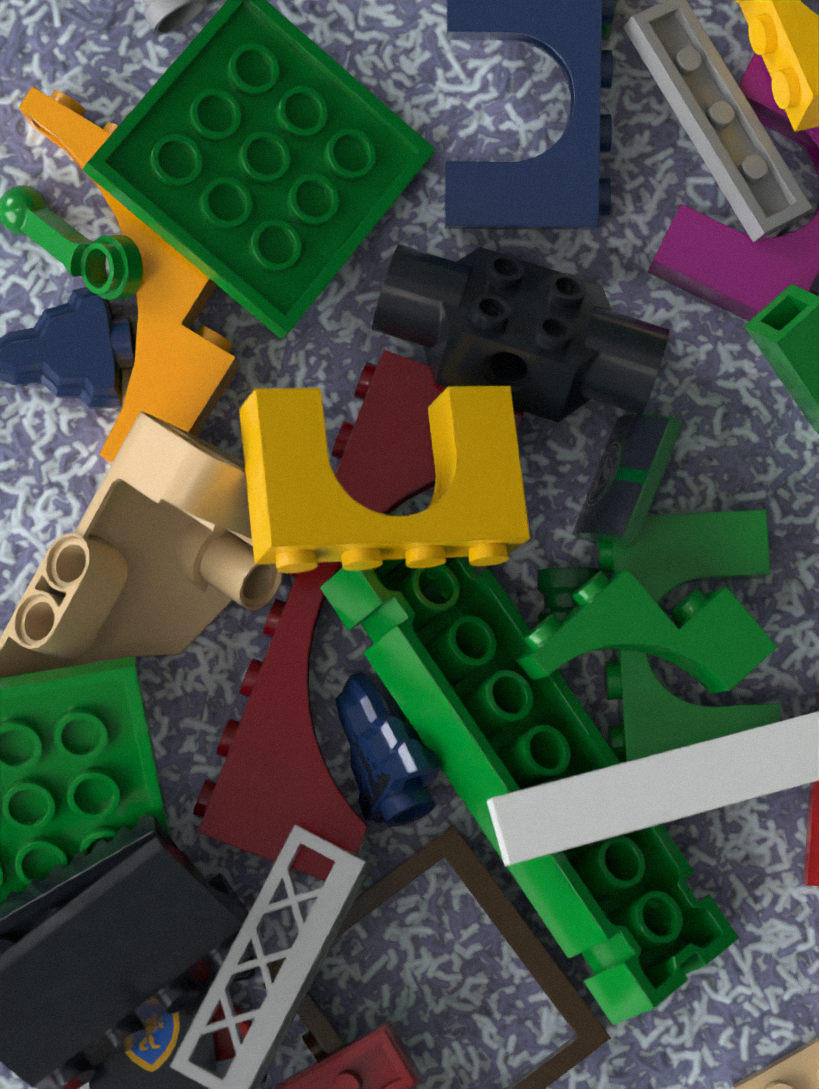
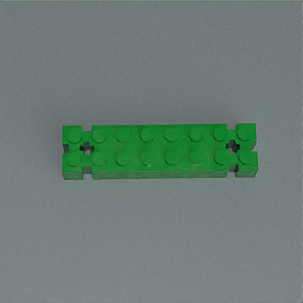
M466 557L446 558L444 564L429 568H409L406 566V559L382 560L383 564L381 566L368 570L349 571L342 568L320 587L321 591L348 631L361 624L373 642V645L363 652L427 749L433 750L441 770L502 860L487 800L621 764L558 670H555L547 677L532 680L516 662V659L530 648L524 641V637L531 630L489 568L477 575ZM662 824L507 866L568 959L582 953L594 971L584 980V983L612 1025L656 1008L689 980L685 974L708 965L739 939L710 894L698 900L684 881L694 873V870Z

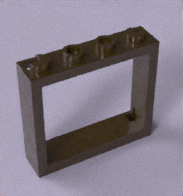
M452 824L358 894L336 938L445 857L576 1034L505 1088L545 1089L610 1040L611 1037ZM286 958L270 963L274 979ZM308 991L297 1014L309 1029L302 1036V1039L318 1061L348 1043Z

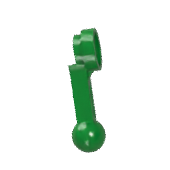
M14 186L1 196L0 221L2 225L11 233L30 237L59 260L72 277L82 276L85 285L91 292L106 300L126 299L136 293L142 280L143 264L139 249L131 238L125 235H104L98 237L95 241L87 239L51 211L44 196L31 186ZM106 257L110 268L109 278L106 273Z

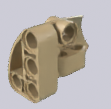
M140 411L75 532L63 534L50 546L0 637V678L131 656L180 655L233 600L247 610H258L271 602L280 589L283 573L277 571L276 564L254 563L244 461L166 421Z

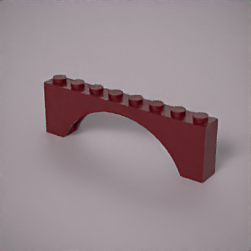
M383 349L378 365L366 362L359 378L354 398L362 400L363 404L355 424L344 420L337 435L331 456L341 461L335 477L352 499L376 513L389 515L406 501L435 487V465L428 407L447 387L435 384L429 366ZM513 408L517 433L524 412ZM342 561L317 562L318 567L313 570L285 573L288 576L294 577L295 580L287 601L276 598L268 614L262 634L271 637L272 640L264 661L253 658L243 679L239 694L248 697L249 700L240 722L230 718L221 736L216 754L226 759L217 782L209 779L205 780L193 810V815L202 818L198 833L276 862L294 825H298L332 844L358 854L368 827L367 823L351 807L335 783L324 760L316 737L310 704V656L315 629L326 599L320 587L341 570ZM302 845L291 868L326 881L336 861Z

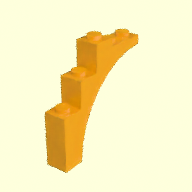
M32 86L19 106L27 123L67 152L81 169H83L88 160L118 127L116 124L107 122L102 129L83 117L86 109L77 101L58 90H54L49 97ZM88 176L99 188L115 215L122 235L128 236L137 245L143 264L141 284L136 291L138 322L135 362L122 410L99 454L107 463L112 464L140 411L197 436L239 369L236 357L229 353L234 346L229 340L203 325L200 326L197 333L190 330L217 287V284Z

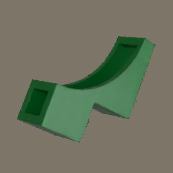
M626 569L608 578L600 571L586 581L571 596L578 604L561 620L554 613L551 614L524 637V641L530 648L516 659V662L532 680L549 676L563 664L589 651L604 649L633 650L654 655L671 662L686 671L710 694L732 690L769 656L777 646L727 587L706 594L700 589L693 591L669 613L675 620L673 623L631 572Z

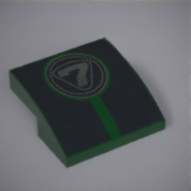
M629 414L621 416L616 420L572 532L573 536L594 544L598 540L601 541L603 539L625 549L636 544L683 421L669 416L653 414Z

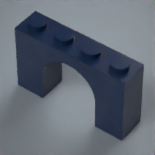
M447 0L446 40H510L524 42L539 48L549 55L563 72L569 87L571 105L569 119L561 138L550 149L534 158L517 162L446 161L445 229L595 230L599 227V216L610 215L611 181L610 178L599 177L600 152L611 151L612 118L611 114H600L601 89H611L613 54L612 50H601L602 24L612 25L614 0Z

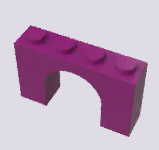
M754 53L739 87L762 125L790 138L804 150L815 168L819 184V127L794 132L785 109H781L775 102L772 92V79L762 56ZM819 197L813 218L802 228L784 236L763 238L753 243L749 235L734 230L680 204L647 273L747 321L754 318L790 284L819 296V292L811 289L819 272Z

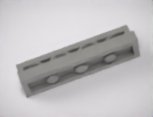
M665 0L633 15L623 27L753 243L763 238L784 235L810 212L813 207L687 0Z
M294 825L170 1065L171 1068L209 1089L259 1088L374 864L373 862L352 851L344 850L298 825ZM302 845L336 861L323 887L298 895L291 867ZM284 882L289 898L273 903ZM317 898L305 919L301 903ZM291 906L299 934L291 948L267 955L260 927L268 913ZM253 942L257 959L242 963ZM286 958L274 979L270 963ZM260 966L268 994L260 1009L236 1016L229 987L237 973ZM220 1004H222L226 1019L210 1024ZM255 1018L243 1040L239 1023ZM228 1027L236 1056L225 1077L195 1062L192 1058L206 1033Z

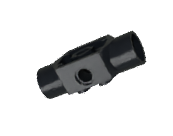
M401 244L397 245L391 259L372 323V330L423 346L435 384L444 387L510 386L514 409L558 423L591 399L636 414H643L662 362L670 332L668 328L612 311L602 285L580 279L573 274L561 273L520 260L509 254H501L482 247L477 248L455 262Z

